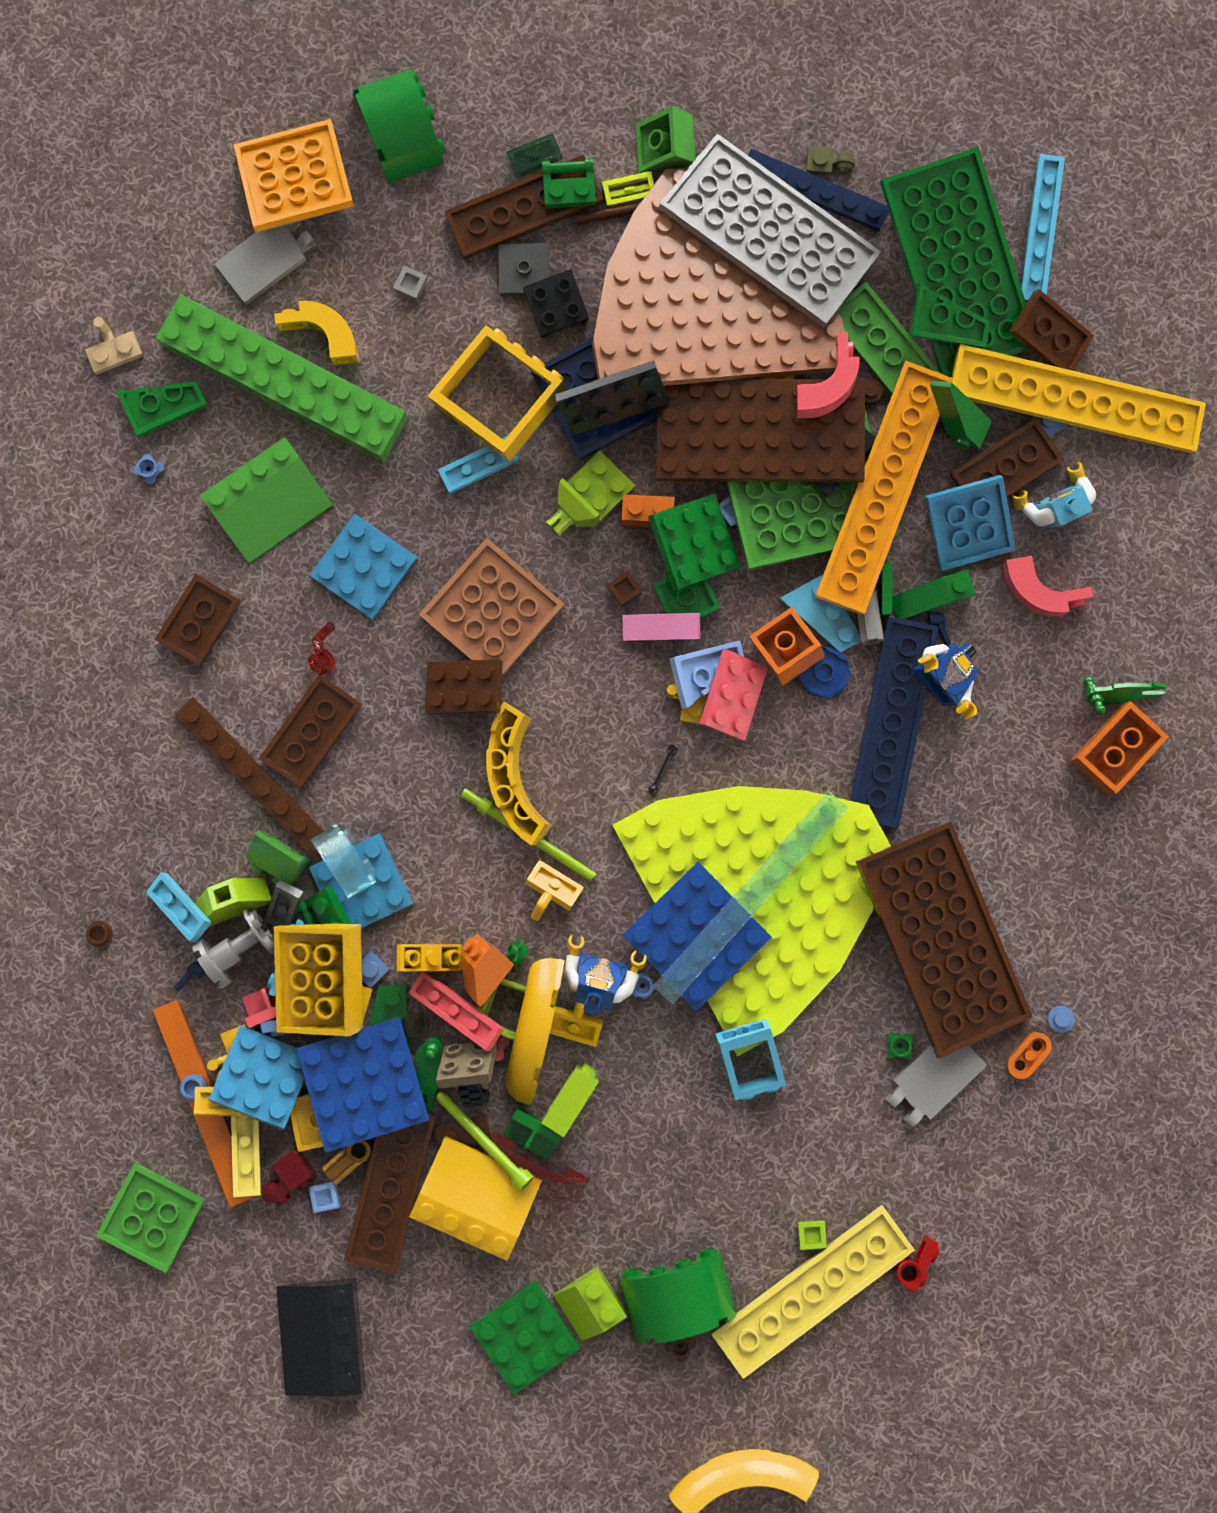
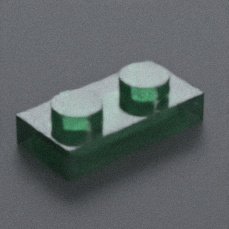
M553 133L506 152L516 178L543 168L542 161L550 160V163H555L563 159Z

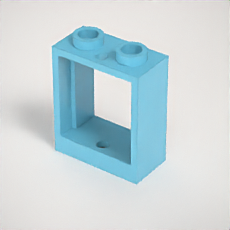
M767 1019L716 1033L735 1101L739 1099L749 1100L756 1094L775 1092L780 1087L786 1086L773 1034ZM766 1040L775 1074L738 1084L729 1051Z

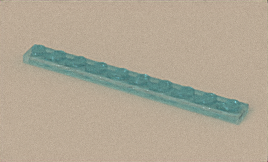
M828 791L652 987L673 1005L848 808Z

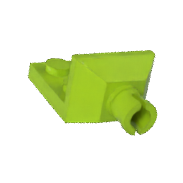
M599 450L568 482L563 478L559 481L558 510L545 524L551 531L554 530V534L558 537L572 524L576 527H596L623 501V494L629 495L636 488V485Z

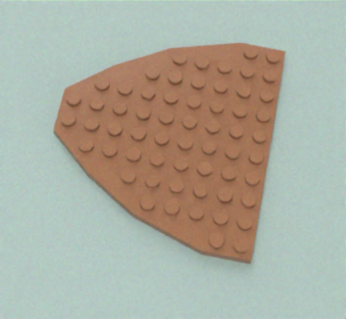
M688 168L665 169L633 212L605 271L592 341L598 379L653 360L664 386L835 372L837 368V333H845L843 320L838 311L823 328L658 209L660 202Z

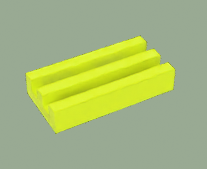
M651 171L602 182L607 208L641 202L648 192L612 200L611 198L651 190L654 186ZM648 181V184L609 192L610 188Z

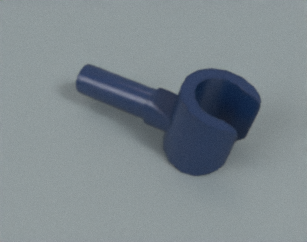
M941 612L928 613V624L938 626V631L946 646L951 644L944 626V614Z
M198 961L188 966L184 977L174 986L177 991L193 975L198 978L202 977L205 971Z

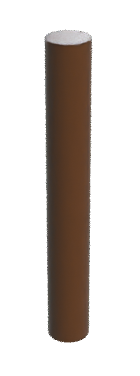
M641 202L576 214V223L579 225L632 215Z

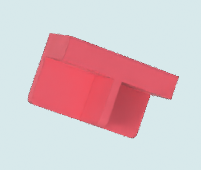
M267 987L242 998L249 1016L245 1018L248 1028L276 1018V997L269 994L270 989Z

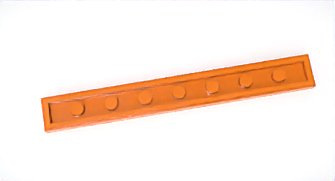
M180 1000L154 1009L155 1018L180 1081L182 1082L188 1075L198 1074L206 1080L207 1087H213ZM188 1100V1102H189V1104H190V1107H191V1109H192V1112H193V1110H194V1101H189V1100ZM194 1115L230 1208L256 1197H233L232 1134L226 1117Z

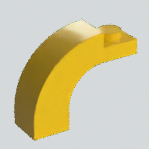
M299 301L300 311L285 309L281 313L274 314L275 324L279 331L314 329L323 333L328 338L330 358L333 365L359 362L357 345L353 334L342 316L332 308L313 301Z

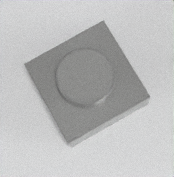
M403 266L393 289L403 296L418 301L428 278L420 272Z

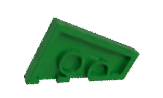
M406 984L379 986L369 1026L400 1017L411 1053Z

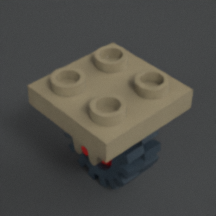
M475 1042L455 1043L444 1046L436 1078L438 1088L456 1087L458 1095H460L459 1100L465 1108L487 1105V1102H489L488 1096H490L489 1082H491L498 1049L497 1044H494L491 1051L484 1050Z

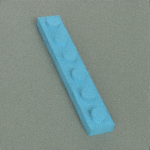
M1040 154L1037 159L1020 284L1026 303L1035 290L1040 289L1043 293L1047 294L1065 157Z

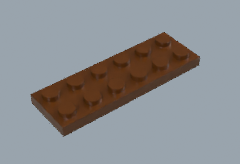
M585 155L566 162L585 161ZM542 171L444 212L465 260L495 248L499 244L507 243L603 204L604 199L594 178L596 205L545 209ZM586 171L551 174V180L586 177Z
M428 1113L429 1121L375 1138L344 1257L345 1261L394 1274L397 1272L410 1222L409 1216L414 1207L437 1115Z

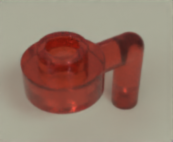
M327 622L311 640L314 651L309 655L308 663L312 671L320 675H327L336 665L333 655L324 649L322 643L335 630V626L331 622Z

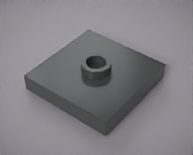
M549 243L499 244L500 296L525 295L523 286L550 277Z

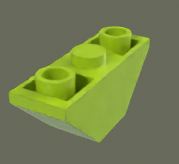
M231 878L208 887L195 904L211 921L209 925L211 927L244 914L243 911L245 909L251 911L252 909L268 905L272 897L266 878Z

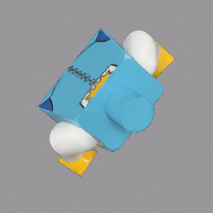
M1077 462V470H1070V467H1067L1070 480L1076 484L1035 504L1028 503L1027 491L1020 490V497L1012 494L1013 507L1016 510H1023V513L1037 526H1040L1041 529L1059 527L1093 510L1091 504L1096 499V491L1088 478L1085 477L1082 463Z

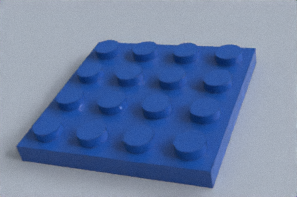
M699 862L686 872L623 934L643 957L646 955V960L696 1011L772 938Z
M400 1017L362 1028L360 1032L352 1036H335L296 1048L325 1153L430 1120Z

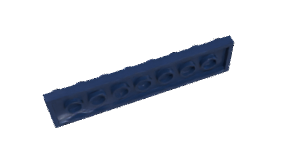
M890 616L886 619L883 634L884 642L881 644L850 801L869 805L880 826L899 829L927 686L914 672V669L919 665L918 659L922 658L925 648L935 646L939 627Z

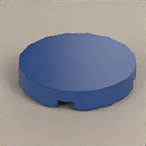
M825 646L822 647L825 657L799 674L802 687L809 694L819 698H829L839 694L847 685L850 677V669L846 657L837 649Z

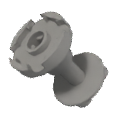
M245 909L243 911L251 928L231 941L226 938L212 947L207 941L201 939L192 945L194 953L200 952L201 957L197 959L201 967L214 983L220 981L218 984L221 989L232 983V978L227 969L241 961L242 957L240 954L259 941L270 953L274 954V934L270 929L264 930L261 925L263 920L256 909L251 911Z

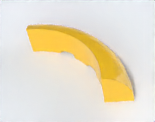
M503 701L501 713L496 714L491 726L489 747L486 752L488 782L494 801L509 826L524 841L534 846L544 838L553 825L547 822L533 807L525 793L520 778V746L532 718Z
M541 959L533 963L529 969L516 1034L505 1075V1086L509 1094L517 1101L532 1106L537 1088V1080L542 1068L555 1008L550 1006L554 1007L565 960Z
M739 1450L712 1458L694 1471L692 1470L670 1492L669 1497L682 1513H698L708 1503L722 1494L734 1489L750 1486L778 1488L806 1502L817 1483L819 1471L808 1463L790 1455L787 1456L771 1452L770 1450Z

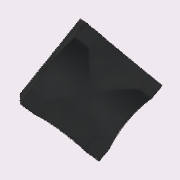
M572 269L523 286V291L540 337L589 319Z

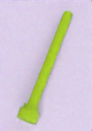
M439 1092L436 1095V1100L511 1176V1185L518 1192L527 1187L534 1176L527 1169L518 1168L444 1092Z

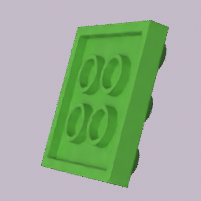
M136 1162L126 1177L96 1237L167 1273L206 1199Z

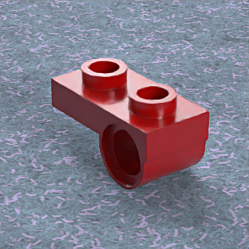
M927 1235L924 1236L913 1260L904 1258L894 1266V1273L898 1280L906 1288L917 1292L918 1288H922L928 1278L927 1268L930 1262H935L940 1250L938 1248L939 1243ZM906 1266H913V1275L909 1278H903L901 1275L902 1269Z

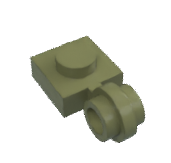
M809 146L806 172L831 176L832 166H835L837 171L849 173L855 166V159L853 154L849 152H841L837 158H833L834 148Z

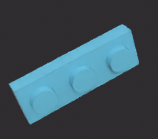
M486 446L438 469L449 494H452L519 462L517 455H515L509 462L492 448Z
M161 872L146 893L189 942L197 943L211 924V921L167 873Z

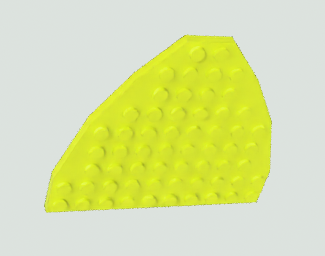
M736 786L662 799L613 824L617 835L654 903L699 862L772 937L707 1001L723 1031L767 1019L773 1037L784 1032L841 970L874 909L855 861L891 846L869 805L803 790ZM766 1040L734 1049L738 1057Z

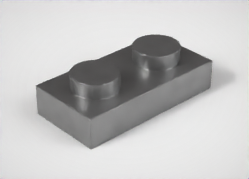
M280 880L275 886L264 921L273 926L291 925L294 922L304 892Z

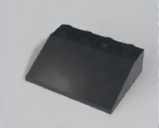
M357 1278L277 1286L285 1395L335 1397L362 1394L366 1383Z

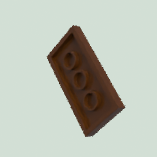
M1034 418L951 472L950 477L956 486L959 487L1001 475L1004 479L1006 497L1008 498L1065 459L1038 420Z
M319 674L258 759L303 789L363 704Z

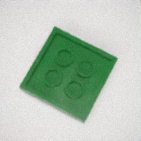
M716 494L648 516L673 591L740 567Z
M536 1279L469 1326L514 1395L581 1348Z

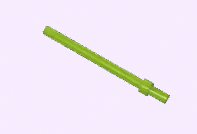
M467 788L464 789L460 796L461 798L477 807L476 810L484 816L486 814L515 832L509 826L502 812L493 806V802L485 797L483 799ZM542 839L535 845L590 882L596 875L595 872L545 839Z

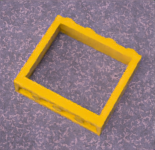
M485 325L430 392L428 397L438 409L510 462L557 405L555 394L564 392L567 388L563 383V376L557 371H548L544 368L546 365L536 356L530 358L526 355V350L517 342L511 344L507 341V336L499 329L495 328L493 331ZM492 343L550 384L505 440L501 439L448 399V396Z

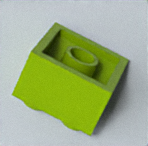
M596 1266L553 1294L581 1341L604 1333L627 1318L626 1309L599 1266Z

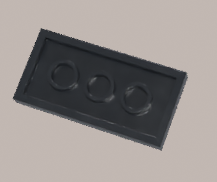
M654 360L555 394L556 402L572 436L670 403Z

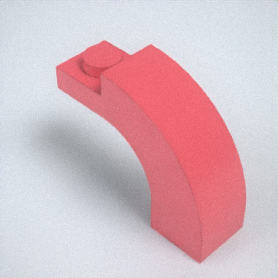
M848 332L837 333V368L833 375L821 383L797 385V419L815 418L828 414L843 404L852 392L857 379L859 357H853V342H848Z
M1032 556L1006 560L1001 565L1006 585L1011 594L1021 605L1037 614L1064 616L1070 612L1069 604L1070 608L1082 607L1086 605L1085 601L1093 597L1091 587L1064 592L1053 591L1045 587L1037 578Z

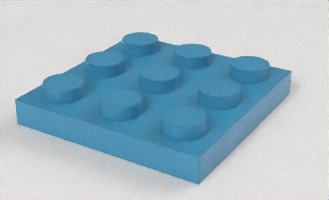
M1001 475L925 496L938 566L941 571L1016 551L1004 479Z
M354 513L309 576L371 620H374L418 558Z
M381 833L309 867L319 890L321 891L328 886H332L351 923L361 924V929L414 904Z
M240 1025L208 1101L284 1130L305 1079L296 1047Z

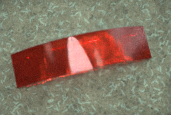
M493 1132L491 1136L499 1149L513 1163L523 1170L527 1169L532 1175L564 1184H583L589 1182V1177L565 1166L561 1176L514 1154L517 1142L496 1132Z

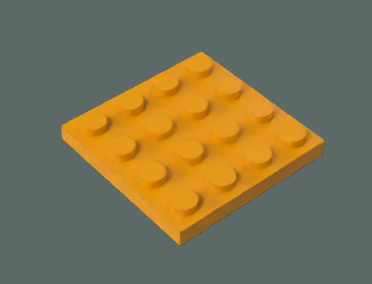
M331 119L234 144L255 233L354 207Z

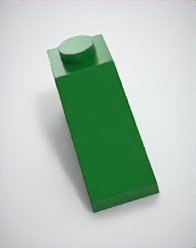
M932 381L930 387L946 433L955 441L954 444L959 448L968 449L971 447L980 449L992 421L953 383Z
M967 569L892 596V607L896 618L905 620L969 600L976 592Z

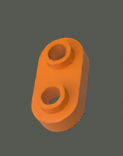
M1039 1032L1027 1035L1007 1058L1006 1069L1008 1073L1017 1079L1030 1077L1051 1052L1052 1043L1049 1037ZM1038 1040L1041 1046L1039 1050L1035 1051L1032 1048V1044ZM1018 1060L1023 1062L1021 1070L1015 1068V1063Z

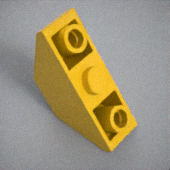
M397 944V971H462V944Z

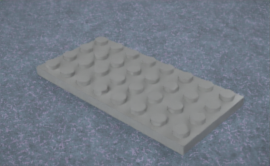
M719 134L715 135L660 202L658 207L662 212L823 328L881 253L876 247Z

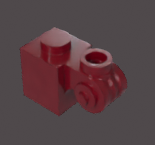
M297 1147L272 1165L280 1177V1182L277 1180L267 1182L262 1187L261 1196L266 1202L274 1203L277 1207H280L291 1198L289 1193L297 1187L301 1191L313 1182L310 1177L316 1172L302 1152H298Z

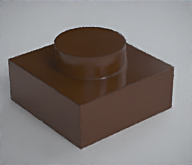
M628 570L607 584L608 589L621 607L643 592Z

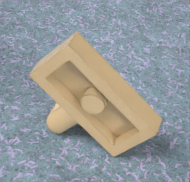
M101 317L94 319L93 323L101 332L104 342L85 349L96 375L143 357L133 331L114 338L110 327Z

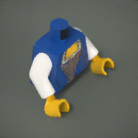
M964 643L960 648L956 645L946 646L944 644L926 647L922 658L918 659L919 665L915 667L914 672L942 706L958 705L956 712L958 714L964 713L965 720L975 716L977 709L971 702V693L977 669L969 661L976 654L974 647L968 643Z
M572 935L569 937L567 948L570 950V955L566 957L564 978L570 990L574 991V1000L584 1004V1010L587 1013L597 1014L599 1009L611 1010L614 1003L622 1002L633 993L639 978L637 973L646 965V955L641 963H636L634 959L637 951L633 952L631 955L632 967L629 971L628 965L580 953V957L577 956L578 951L584 944V938L581 936L580 945L574 946L571 942Z

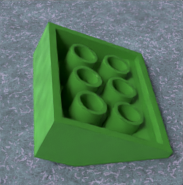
M286 437L200 495L249 564L333 506Z

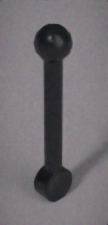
M674 745L668 747V755L654 784L648 789L651 795L658 793V785L672 756H675L678 752V748Z

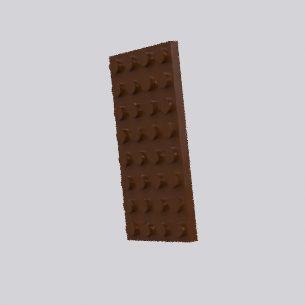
M735 379L665 385L670 403L658 407L656 481L864 483L865 380H856L849 397L834 411L815 418L797 419V385L817 384L825 380Z
M952 822L937 826L855 861L937 1058L947 1056L1033 1017Z

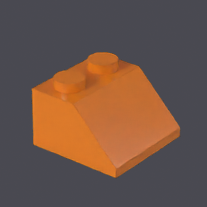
M477 933L466 941L461 952L464 990L477 1005L482 1007L514 966L500 950Z

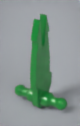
M1087 676L1084 679V684L1087 686L1085 698L1088 703L1096 708L1098 715L1105 714V707L1109 704L1145 698L1152 699L1165 695L1163 690H1151L1168 688L1166 684L1157 682L1113 684L1108 687H1098L1094 685L1092 677Z
M438 1036L428 1039L416 1051L414 1061L418 1062L416 1074L422 1095H427L426 1109L429 1114L434 1107L432 1102L438 1088L436 1078L443 1049L441 1039Z

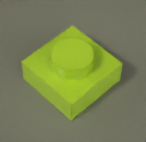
M824 1220L797 1222L800 1250L827 1248Z

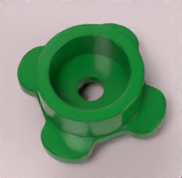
M517 939L515 944H510L506 957L514 965L521 966L526 958L528 946L523 945V941Z
M891 1032L887 1035L889 1049H887L886 1054L889 1058L894 1059L897 1056L909 1059L912 1057L911 1042L913 1037L911 1034L896 1035V1033ZM898 1043L902 1044L901 1048L897 1047Z

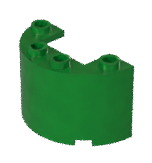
M410 69L352 89L388 184L444 163L442 155L446 153L442 139H437L431 122L435 120L434 113L430 104L425 106L423 98L426 97V93L421 81L419 82L415 70L411 72Z
M715 1247L706 1248L699 1251L700 1255L695 1256L696 1261L691 1262L690 1259L675 1262V1267L667 1269L664 1266L653 1267L648 1270V1274H645L644 1270L638 1271V1268H631L622 1272L623 1276L618 1278L635 1342L646 1344L649 1338H654L656 1344L692 1337L719 1327L718 1321L723 1318L725 1322H729L736 1316L737 1311L721 1250L716 1251Z

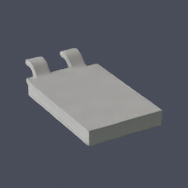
M299 221L256 232L214 263L245 305L249 304L306 261L303 254L316 245L308 231L302 233L297 240L294 238L291 232L301 225Z
M930 1044L893 1079L897 1087L885 1100L895 1108L905 1098L913 1109L903 1119L909 1126L914 1127L924 1115L931 1120L987 1064L970 1046L942 1058H937Z

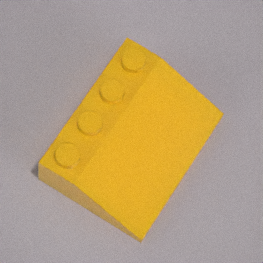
M361 924L275 926L276 1031L278 1033L352 1036L360 1032V1029L363 1028Z
M445 1136L409 1217L508 1261L542 1179L534 1176L527 1187L518 1192L511 1185V1176L492 1156Z

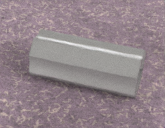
M874 590L865 614L863 616L857 614L862 645L870 646L884 642L877 592Z

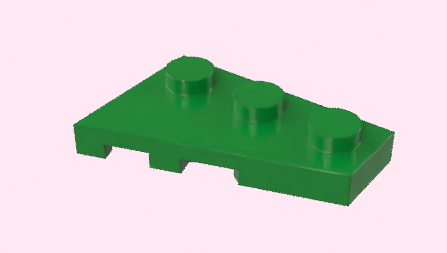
M922 283L917 285L909 336L958 345L963 344L981 349L986 348L990 321L965 307L962 308L951 302L949 298L933 292Z
M196 381L168 384L164 387H142L139 390L116 391L138 438L209 407Z

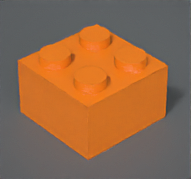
M793 607L749 636L754 648L782 686L825 657L821 644Z

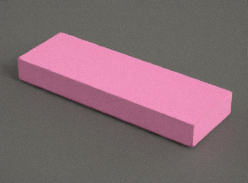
M700 613L623 615V641L700 639Z

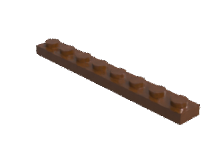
M192 697L175 714L185 727L317 863L337 846L322 828L196 698Z

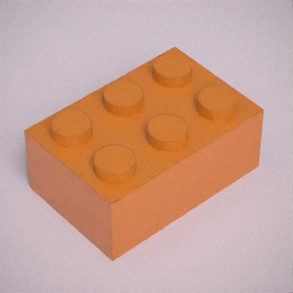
M1129 701L1122 704L1073 756L1070 762L1107 796L1117 794L1169 736Z

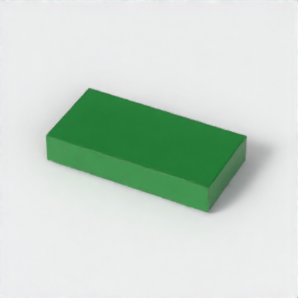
M884 563L879 575L880 618H887L893 613L891 563Z

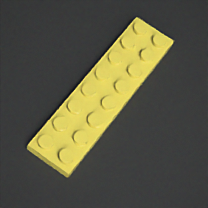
M881 1205L828 1244L827 1248L820 1250L737 1312L731 1321L724 1322L713 1330L711 1335L744 1379L914 1252L915 1249L886 1209Z

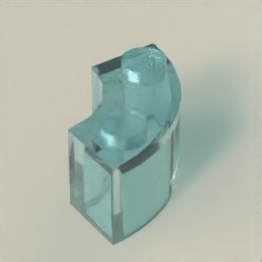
M337 823L311 839L348 899L376 882L371 875L375 871L367 857L362 860L352 844L356 841L348 828L343 831Z

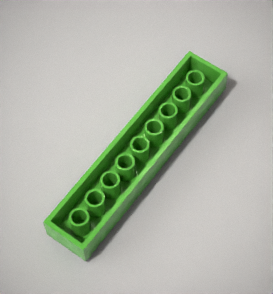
M181 294L156 336V340L164 349L382 463H385L408 421L406 412Z

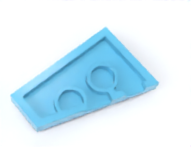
M823 575L779 599L789 608L793 607L803 621L840 653L861 642V636L844 608L815 597Z

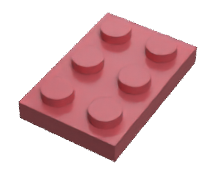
M722 650L699 724L735 739L745 741L768 667L732 651Z

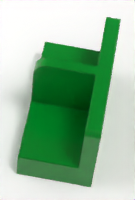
M517 1107L503 1133L505 1137L523 1146L524 1150L527 1151L528 1149L546 1160L550 1159L562 1138L561 1135L542 1124L540 1118L520 1107Z

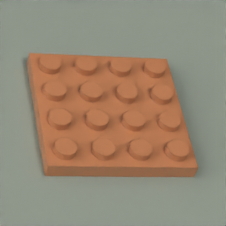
M486 538L420 612L419 616L470 660L499 659L503 661V677L565 605Z

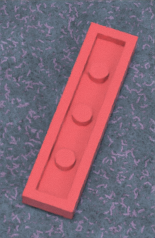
M422 971L409 991L411 996L486 1051H491L504 1029L428 972Z

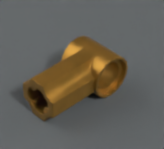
M370 1139L358 1142L366 1147V1154L364 1156H359L354 1152V1144L344 1147L322 1167L325 1175L338 1185L370 1157L373 1150V1144Z

